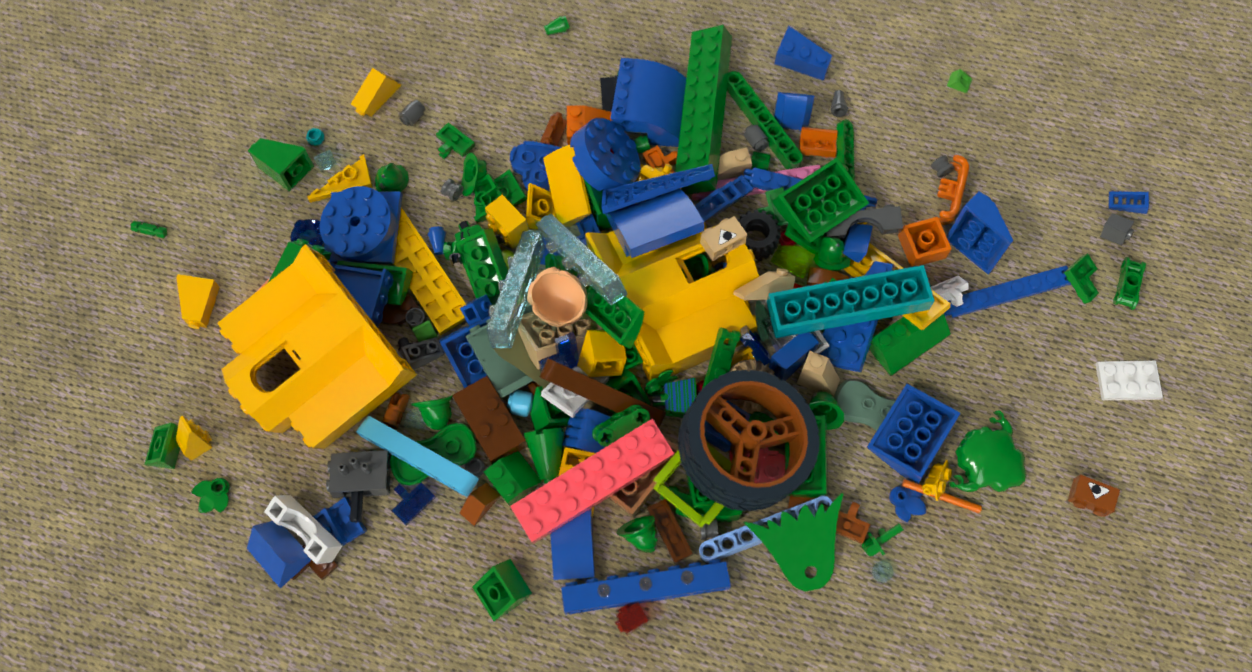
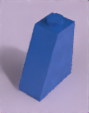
M813 333L798 334L771 356L768 367L775 372L774 376L779 377L781 381L782 379L786 381L806 361L809 351H816L819 341Z

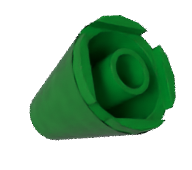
M553 428L524 433V438L539 479L544 480V484L549 483L559 476L564 429Z

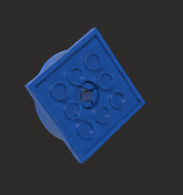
M355 186L341 192H331V199L325 206L320 219V234L324 242L325 251L331 253L330 260L334 264H337L338 260L367 264H394L403 194L401 192H378L365 186Z

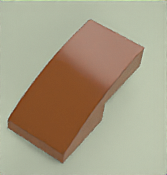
M810 267L807 285L828 283L832 278L839 281L849 279V277L835 271Z

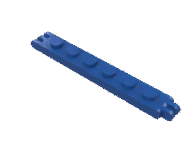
M759 168L745 169L743 175L752 187L765 191L783 186L786 191L802 180ZM865 196L869 204L860 209L859 211L864 210L867 207H876L878 200L873 197Z
M1062 266L963 294L962 300L964 304L958 307L948 300L950 308L944 313V316L951 315L952 318L1071 285L1066 280V275L1063 274L1068 269V266Z

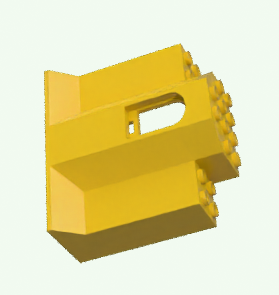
M614 231L609 233L588 232L585 234L587 258L594 273L598 272L644 311L643 323L634 344L643 360V371L648 381L657 378L663 371L672 369L673 372L670 376H673L709 360L720 327L726 328L730 332L733 330L740 332V340L736 347L754 340L759 322L755 314L752 315L749 310L750 305L748 302L750 300H743L733 295L734 290L759 277L754 262V254L751 249L747 248L746 243L724 255L727 261L726 268L694 281L684 261L706 252L700 244L702 232L631 258V256L626 257ZM725 339L724 343L728 344L729 339Z
M305 244L289 267L217 323L221 328L219 330L226 339L229 338L232 342V349L237 354H240L221 370L225 383L229 387V394L234 399L239 400L242 411L253 417L266 432L283 434L292 426L295 431H300L304 436L302 440L309 448L325 449L417 376V374L408 362L398 355L334 273L335 269L327 259ZM285 348L300 370L271 392L266 391L257 382V371ZM294 350H295V352L299 355V357L301 358L300 360H299V358L295 355V353L293 352Z

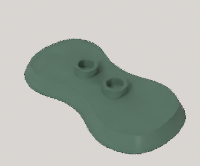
M856 379L843 381L836 389L834 395L835 400L844 412L845 421L862 423L876 431L896 399L880 396L866 383Z

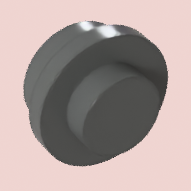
M472 458L466 463L465 470L476 477H480L485 471V464L479 458Z

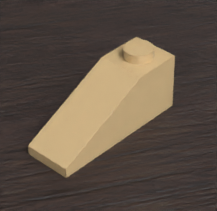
M747 148L729 151L720 156L717 181L744 175L745 169L751 170L752 161Z
M785 269L766 272L734 290L733 295L743 300H767L769 293L793 289L795 276L789 274L788 270Z

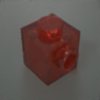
M637 602L632 606L627 604L618 609L619 613L616 615L617 621H615V624L620 633L625 632L626 636L648 624L649 621Z

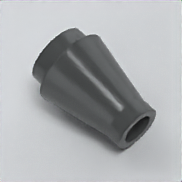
M841 90L833 93L830 111L835 117H843L848 111L844 92Z

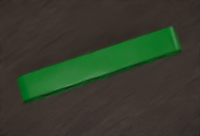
M737 71L729 72L727 83L729 95L751 124L759 125L768 137L769 148L785 169L800 168L803 159L800 150L744 77Z

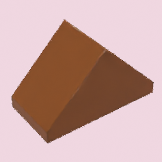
M485 483L470 493L459 514L475 526L501 495Z

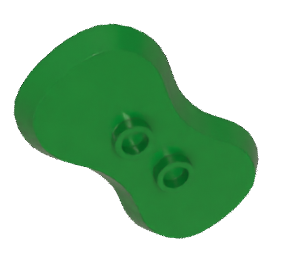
M462 423L449 424L431 438L415 441L457 466L468 463L476 453L475 437L470 428ZM391 455V470L395 479L400 484L407 486L416 485L428 477L427 474Z

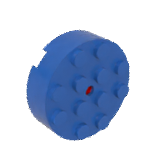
M594 118L573 134L570 142V148L574 147L575 156L572 158L580 175L593 188L601 191L632 183L638 178L641 167L636 144L626 134L622 126L608 119Z

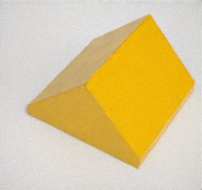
M532 183L528 184L526 210L529 229H557V217L551 192Z

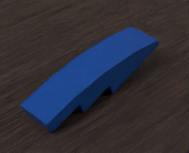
M741 175L722 188H718L694 206L703 221L706 222L745 197L754 188Z

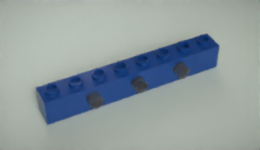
M716 559L709 561L707 565H701L699 562L688 564V568L680 569V566L668 567V571L660 572V569H652L647 571L648 574L639 575V572H632L623 578H619V575L606 577L607 580L598 581V578L586 580L584 584L568 582L565 583V587H561L565 615L729 590L731 585L727 563Z

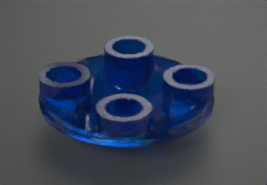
M316 219L296 221L290 240L297 241L299 238L307 240L308 244L312 246H322L324 242L320 234V221Z

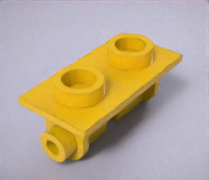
M948 460L945 461L944 465L940 463L934 464L922 486L923 493L935 495L936 501L945 492L946 483L952 477V469L949 468Z

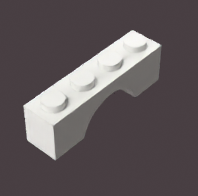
M291 495L274 496L264 511L277 525L294 531L304 540L306 547L303 551L316 564L331 563L342 548V545Z

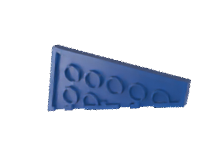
M705 165L603 189L601 206L603 214L644 200L655 199L659 195L700 181H708L715 177L713 165Z
M875 261L865 276L893 271L895 266L894 264ZM878 319L825 329L822 335L830 347L819 355L829 358L833 367L862 372Z

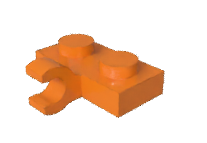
M657 145L642 153V157L647 165L652 168H664L665 164H676L677 151L664 156Z

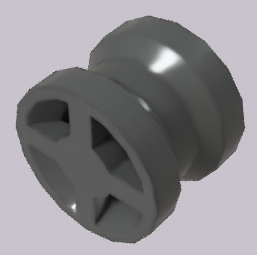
M946 155L939 157L931 164L932 169L937 171L939 178L948 175L954 169L953 164L948 162Z
M448 179L441 188V194L449 196L450 200L455 202L461 196L464 187L461 184H455L454 180Z
M714 519L710 525L705 523L702 528L700 527L701 540L718 536L717 519Z

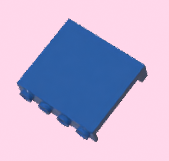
M327 260L335 269L334 273L378 328L383 319L384 306L388 302V292L393 284V275L387 269H383V272L335 265L331 260Z

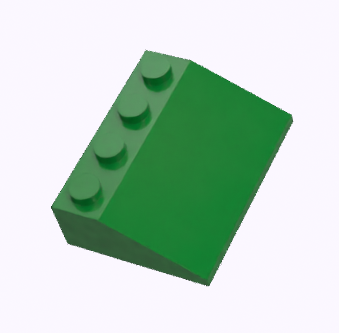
M838 157L796 183L772 201L781 216L809 243L869 204Z

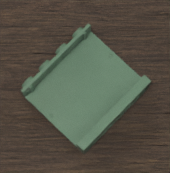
M527 299L520 302L521 307L517 309L511 307L503 311L504 316L500 318L494 316L486 320L487 325L483 327L477 325L469 329L470 334L466 336L500 398L533 381L521 370L501 358L491 345V337L517 329L514 317L533 312L532 305L527 302ZM507 333L504 335V341L513 343L515 336L512 333Z

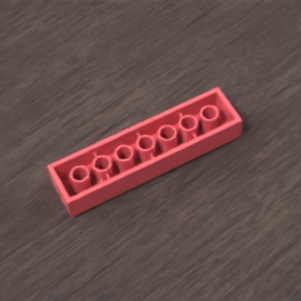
M651 419L510 507L530 541L536 543L665 463L674 456V452L654 420Z

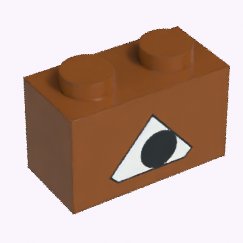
M1080 474L1073 479L1067 501L1072 502L1073 506L1077 508H1087L1092 510L1095 515L1105 517L1115 511L1120 489Z

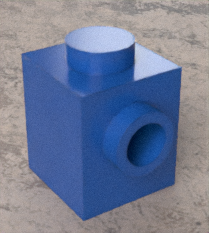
M487 294L470 301L460 308L468 325L478 322L495 312Z

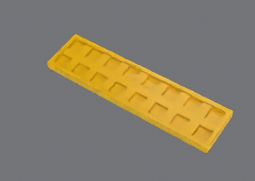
M401 207L394 265L395 267H404L413 271L409 288L441 336L466 321L460 310L466 303Z

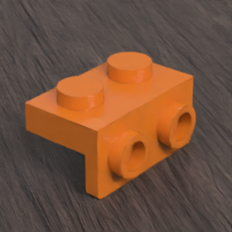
M802 127L799 150L806 156L814 155L824 158H835L838 132L836 130Z

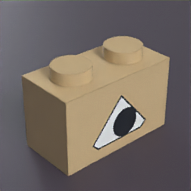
M734 216L730 219H723L714 228L709 227L701 234L700 244L711 260L714 261L746 243L747 233Z

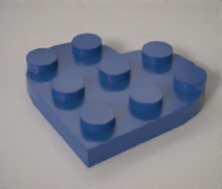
M524 141L523 144L513 147L510 152L512 170L523 175L522 179L526 191H528V184L532 183L551 192L543 158L562 147L534 141Z

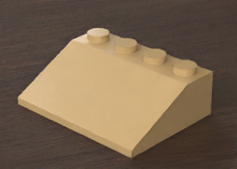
M534 312L514 317V322L528 355L537 370L544 367L548 358L560 363L580 356L587 330H604L586 313L574 324L564 327L549 325Z

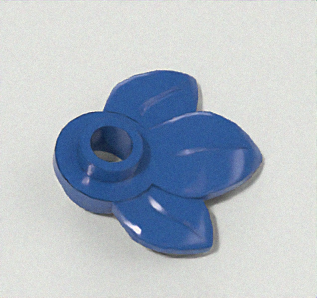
M895 487L891 490L889 495L890 502L895 505V513L902 521L907 523L910 520L911 514H926V506L923 500L920 499L923 493L906 487Z

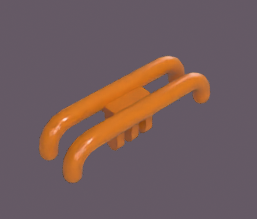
M954 155L953 160L955 162L950 163L953 164L954 170L958 173L957 181L942 178L940 181V191H938L937 196L952 201L950 211H941L939 213L940 217L938 219L941 225L952 223L960 210L969 172L968 161L960 155Z

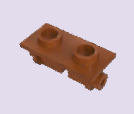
M556 112L550 117L540 143L558 146L567 125V120L562 118L560 112Z

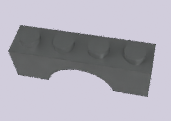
M894 204L885 205L879 209L867 207L864 210L857 211L827 231L825 237L844 239L848 229L854 224L861 222L874 225L882 235L901 233L903 229L900 206L895 207Z

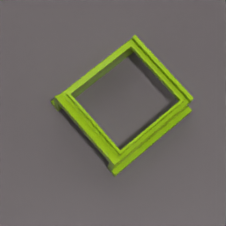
M707 443L713 459L723 470L730 474L732 462ZM678 450L654 478L656 484L653 489L702 528L705 523L710 525L724 505L715 502L705 516L702 517L663 485L681 464Z

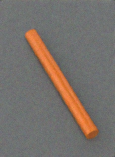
M907 479L903 480V487L923 493V485ZM942 493L939 498L976 513H980L982 509L981 505L947 493Z

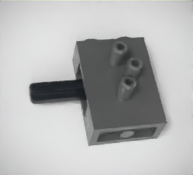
M387 450L331 454V461H328L327 464L330 478L326 481V489L333 498L351 497L350 521L353 523L362 521L363 497L390 495L391 456Z

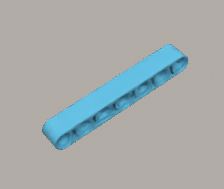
M367 415L356 431L362 438L385 451L387 450L390 454L465 497L470 495L479 481L470 472L371 416Z

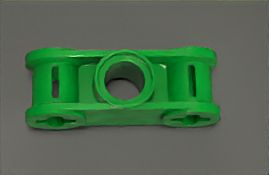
M1129 257L1124 258L1120 268L1121 273L1117 290L1113 299L1114 305L1121 304L1129 307L1130 310L1136 308L1139 301L1143 273L1146 268L1145 262L1139 263L1130 260Z
M638 404L631 405L596 425L592 430V437L601 446L607 447L649 421L650 414Z

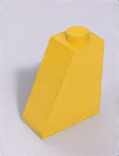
M372 68L351 105L356 108L355 111L362 116L366 114L372 117L401 87V84L390 76Z
M177 274L182 319L190 328H207L220 286L213 279Z

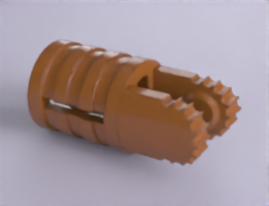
M395 392L390 399L381 423L392 429H398L410 396L408 394L400 396L399 393Z

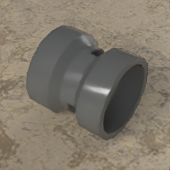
M412 308L406 313V321L411 330L427 321L424 312L419 308Z

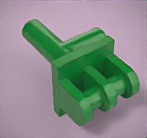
M899 523L888 531L880 528L878 530L879 537L876 539L869 531L867 533L869 538L864 540L861 547L868 556H874L879 552L885 555L880 546L904 529Z

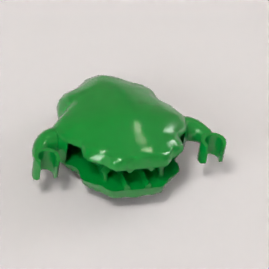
M1001 411L993 412L998 416V420L994 417L989 418V421L993 424L1000 423L1001 430L992 431L988 427L974 429L967 432L960 442L959 447L955 451L957 463L961 469L965 470L966 478L969 482L964 483L962 476L954 475L953 477L958 480V484L949 482L952 488L974 492L979 488L990 486L997 492H1004L1009 488L1018 487L1025 482L1027 474L1024 465V453L1015 447L1012 437L1013 428L1009 421L1004 418V414Z

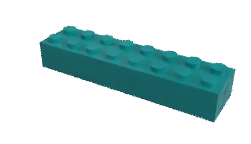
M924 265L769 293L767 306L775 338L926 311L931 308L935 300Z

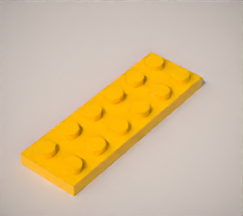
M869 243L867 254L859 263L851 259L850 266L844 268V270L855 278L865 276L875 261L894 264V270L904 268ZM932 289L935 301L929 310L903 315L920 330H924L950 308V303Z

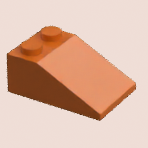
M585 105L567 106L568 145H570L573 134L592 119L604 118L612 121L610 119L611 112Z

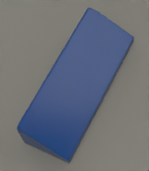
M854 224L848 231L843 254L859 263L867 254L873 226Z

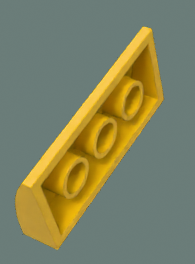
M570 145L562 147L543 158L559 227H571L592 214L584 178L580 175L572 158L575 156L574 147L570 148Z

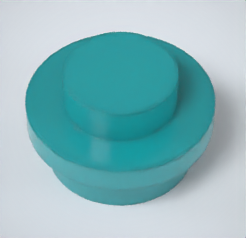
M317 128L310 129L306 135L307 142L313 146L320 145L325 138L324 133Z

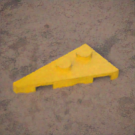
M365 155L359 156L360 159L351 166L347 165L341 172L327 180L328 183L321 189H315L307 196L309 202L331 198V192H341L350 187L365 186L371 188L372 183Z

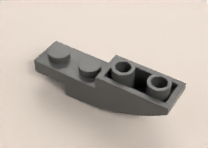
M437 337L401 347V350L397 352L401 358L408 362L413 370L444 355Z

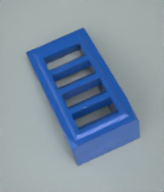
M1109 191L1108 209L1147 214L1149 209V192ZM1114 197H1118V204H1114ZM1122 198L1126 199V204H1122Z

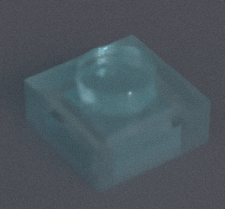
M331 150L314 157L320 171L328 170L337 164Z

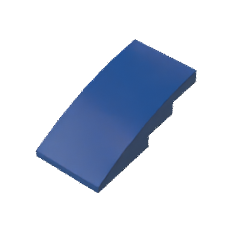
M589 509L550 533L553 580L595 577L592 509Z

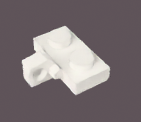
M958 275L931 286V289L958 307L964 304L962 292L968 290L969 286L968 282Z

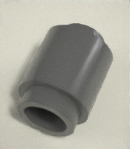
M418 100L411 101L399 113L400 121L406 126H413L424 114L425 107Z
M750 125L745 129L744 137L754 150L760 152L767 148L769 145L768 137L759 125Z

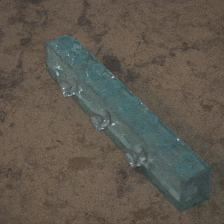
M552 214L544 216L536 223L543 239L547 242L545 246L549 253L557 252L563 258L561 262L565 269L573 268L580 275L578 279L583 287L592 286L610 305L628 295L620 277Z
M523 231L514 256H508V267L510 268L505 280H499L500 295L496 305H490L489 307L491 319L486 330L492 348H512L527 304L529 286L536 278L545 251L541 231Z

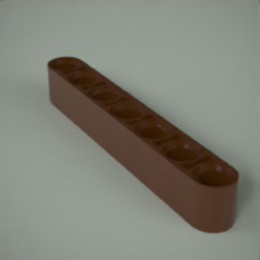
M549 358L539 376L546 381L617 413L631 405L638 404L649 412L650 420L653 419L658 428H660L666 412Z

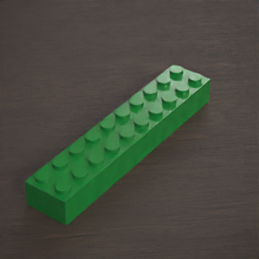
M724 25L694 31L691 35L675 172L712 164L715 177L708 181H700L682 187L681 190L686 195L715 191L717 189L732 36Z

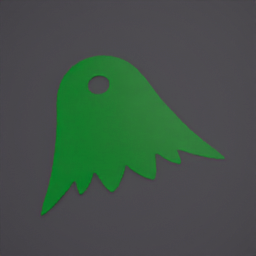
M844 493L840 494L833 501L826 512L823 504H821L816 511L815 517L807 505L801 508L798 520L789 513L782 511L781 527L770 520H767L769 529L754 523L743 522L766 546L787 580L799 590L812 591L821 589L828 583L833 574L836 527ZM809 566H813L817 570V574L813 578H808L805 575V569Z

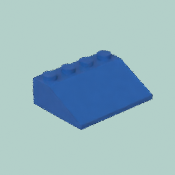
M980 191L964 205L946 236L951 245L988 275L1014 241L996 204L989 196Z
M505 305L484 319L467 325L438 340L464 388L487 376L466 338L470 334L469 329L477 325L481 327L487 325L486 320L497 316V318L504 316L503 311L509 309L510 306Z
M906 383L867 448L903 477L920 483L955 425L960 412Z

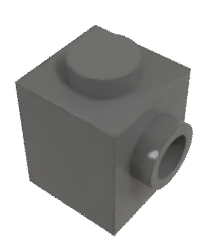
M1112 213L1104 224L1100 237L1122 246L1125 240H1130L1134 233L1132 229L1134 221Z

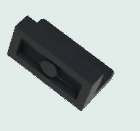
M618 75L600 78L602 110L612 112Z

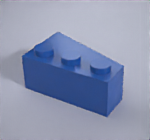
M788 25L778 48L775 64L824 81L832 55Z

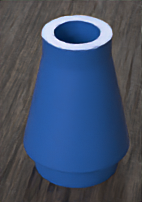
M441 226L429 228L428 237L434 255L444 254L443 245L446 231Z

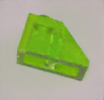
M779 246L770 262L804 279L813 263L815 255L799 246Z

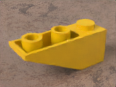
M183 415L180 416L176 441L184 456L192 461L213 448L210 444L212 438L206 430L203 431L200 425H196L192 419L188 420Z

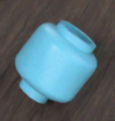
M517 389L514 393H510L507 408H510L511 414L528 417L532 409L534 396L531 392Z

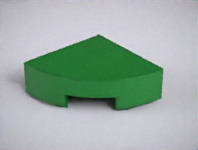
M451 241L444 242L443 253L446 260H450Z

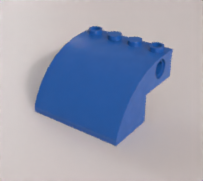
M621 58L610 119L615 124L622 126L626 132L647 133L649 145L678 147L686 77L677 70L658 62Z

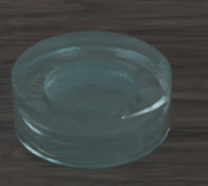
M879 561L872 567V576L876 581L885 583L892 578L893 568L888 562Z

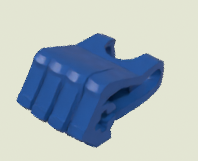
M581 408L575 415V418L570 417L568 425L572 426V428H566L565 435L569 436V438L564 439L563 446L597 453L605 447L601 446L592 437V430L596 425L609 419L610 416L591 409Z

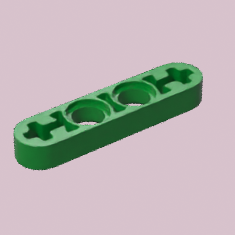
M845 119L837 123L836 131L838 132L837 157L842 164L848 167L846 170L854 180V128L852 123Z

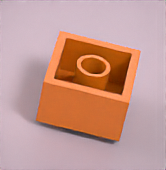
M938 216L904 225L901 233L898 234L910 267L946 259L952 249Z

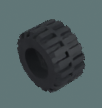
M754 210V213L747 211L746 215L742 214L740 219H737L746 233L759 231L765 235L766 239L761 241L752 240L748 236L746 238L745 245L748 249L752 250L755 259L758 261H762L763 257L768 259L770 254L773 255L775 253L781 235L780 225H777V219L773 220V215H766V211L763 210L762 213L758 212V210Z

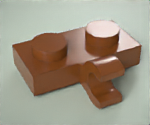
M852 501L847 514L839 511L836 533L863 544L870 524L855 518L860 504Z

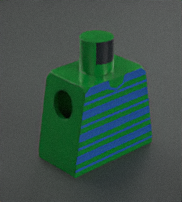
M690 378L664 384V394H653V406H665L666 416L683 418L697 397L696 379Z

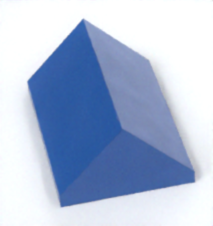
M274 521L252 527L247 549L279 588H282L312 560L286 527L277 525Z

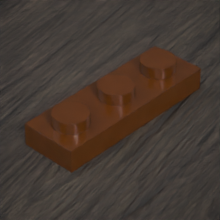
M666 499L647 507L650 516L655 517L654 524L674 564L692 556L693 552Z

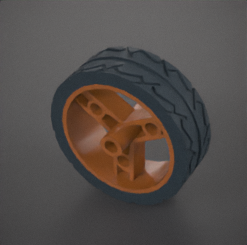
M738 370L718 376V379H713L703 387L683 416L679 428L678 450L687 476L702 494L712 501L715 500L716 503L733 510L747 511L748 509L749 511L766 509L781 502L808 478L816 464L819 453V430L808 403L806 404V400L793 386L767 372ZM746 400L754 402L769 410L777 419L765 423L757 420L749 423L726 401ZM705 420L732 443L730 451L733 458L730 474L723 470L713 459L707 447L704 433ZM732 425L739 429L741 433L739 434ZM789 442L790 458L783 477L769 483H754L759 450ZM740 466L744 467L746 472L742 471Z

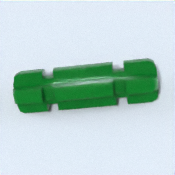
M133 221L130 224L133 232L139 233L140 231L142 234L156 235L159 238H165L168 234L167 229L159 226L158 228L156 225L142 224V222Z

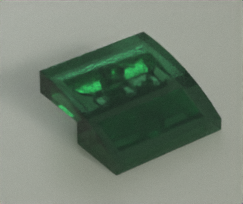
M759 300L756 302L755 310L757 329L762 342L769 348L775 345L767 328L772 325L766 306Z

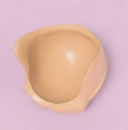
M551 267L540 272L536 279L531 282L527 293V302L532 305L533 312L545 323L556 327H564L574 324L583 316L587 308L588 296L585 286L576 276L565 270Z

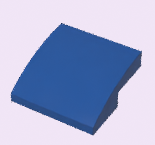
M348 497L342 498L330 508H324L313 516L342 546L367 531L362 521L359 523L350 521L351 501Z

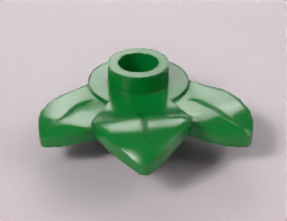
M672 369L663 371L657 378H653L646 383L644 391L649 396L659 394L663 391L662 387H664V384L678 379V376H670L673 372Z
M216 478L212 482L205 480L198 483L191 491L192 494L201 497L198 512L208 513L215 508L219 513H222L229 503L227 494L230 490V484L224 478ZM219 485H223L221 491H217Z

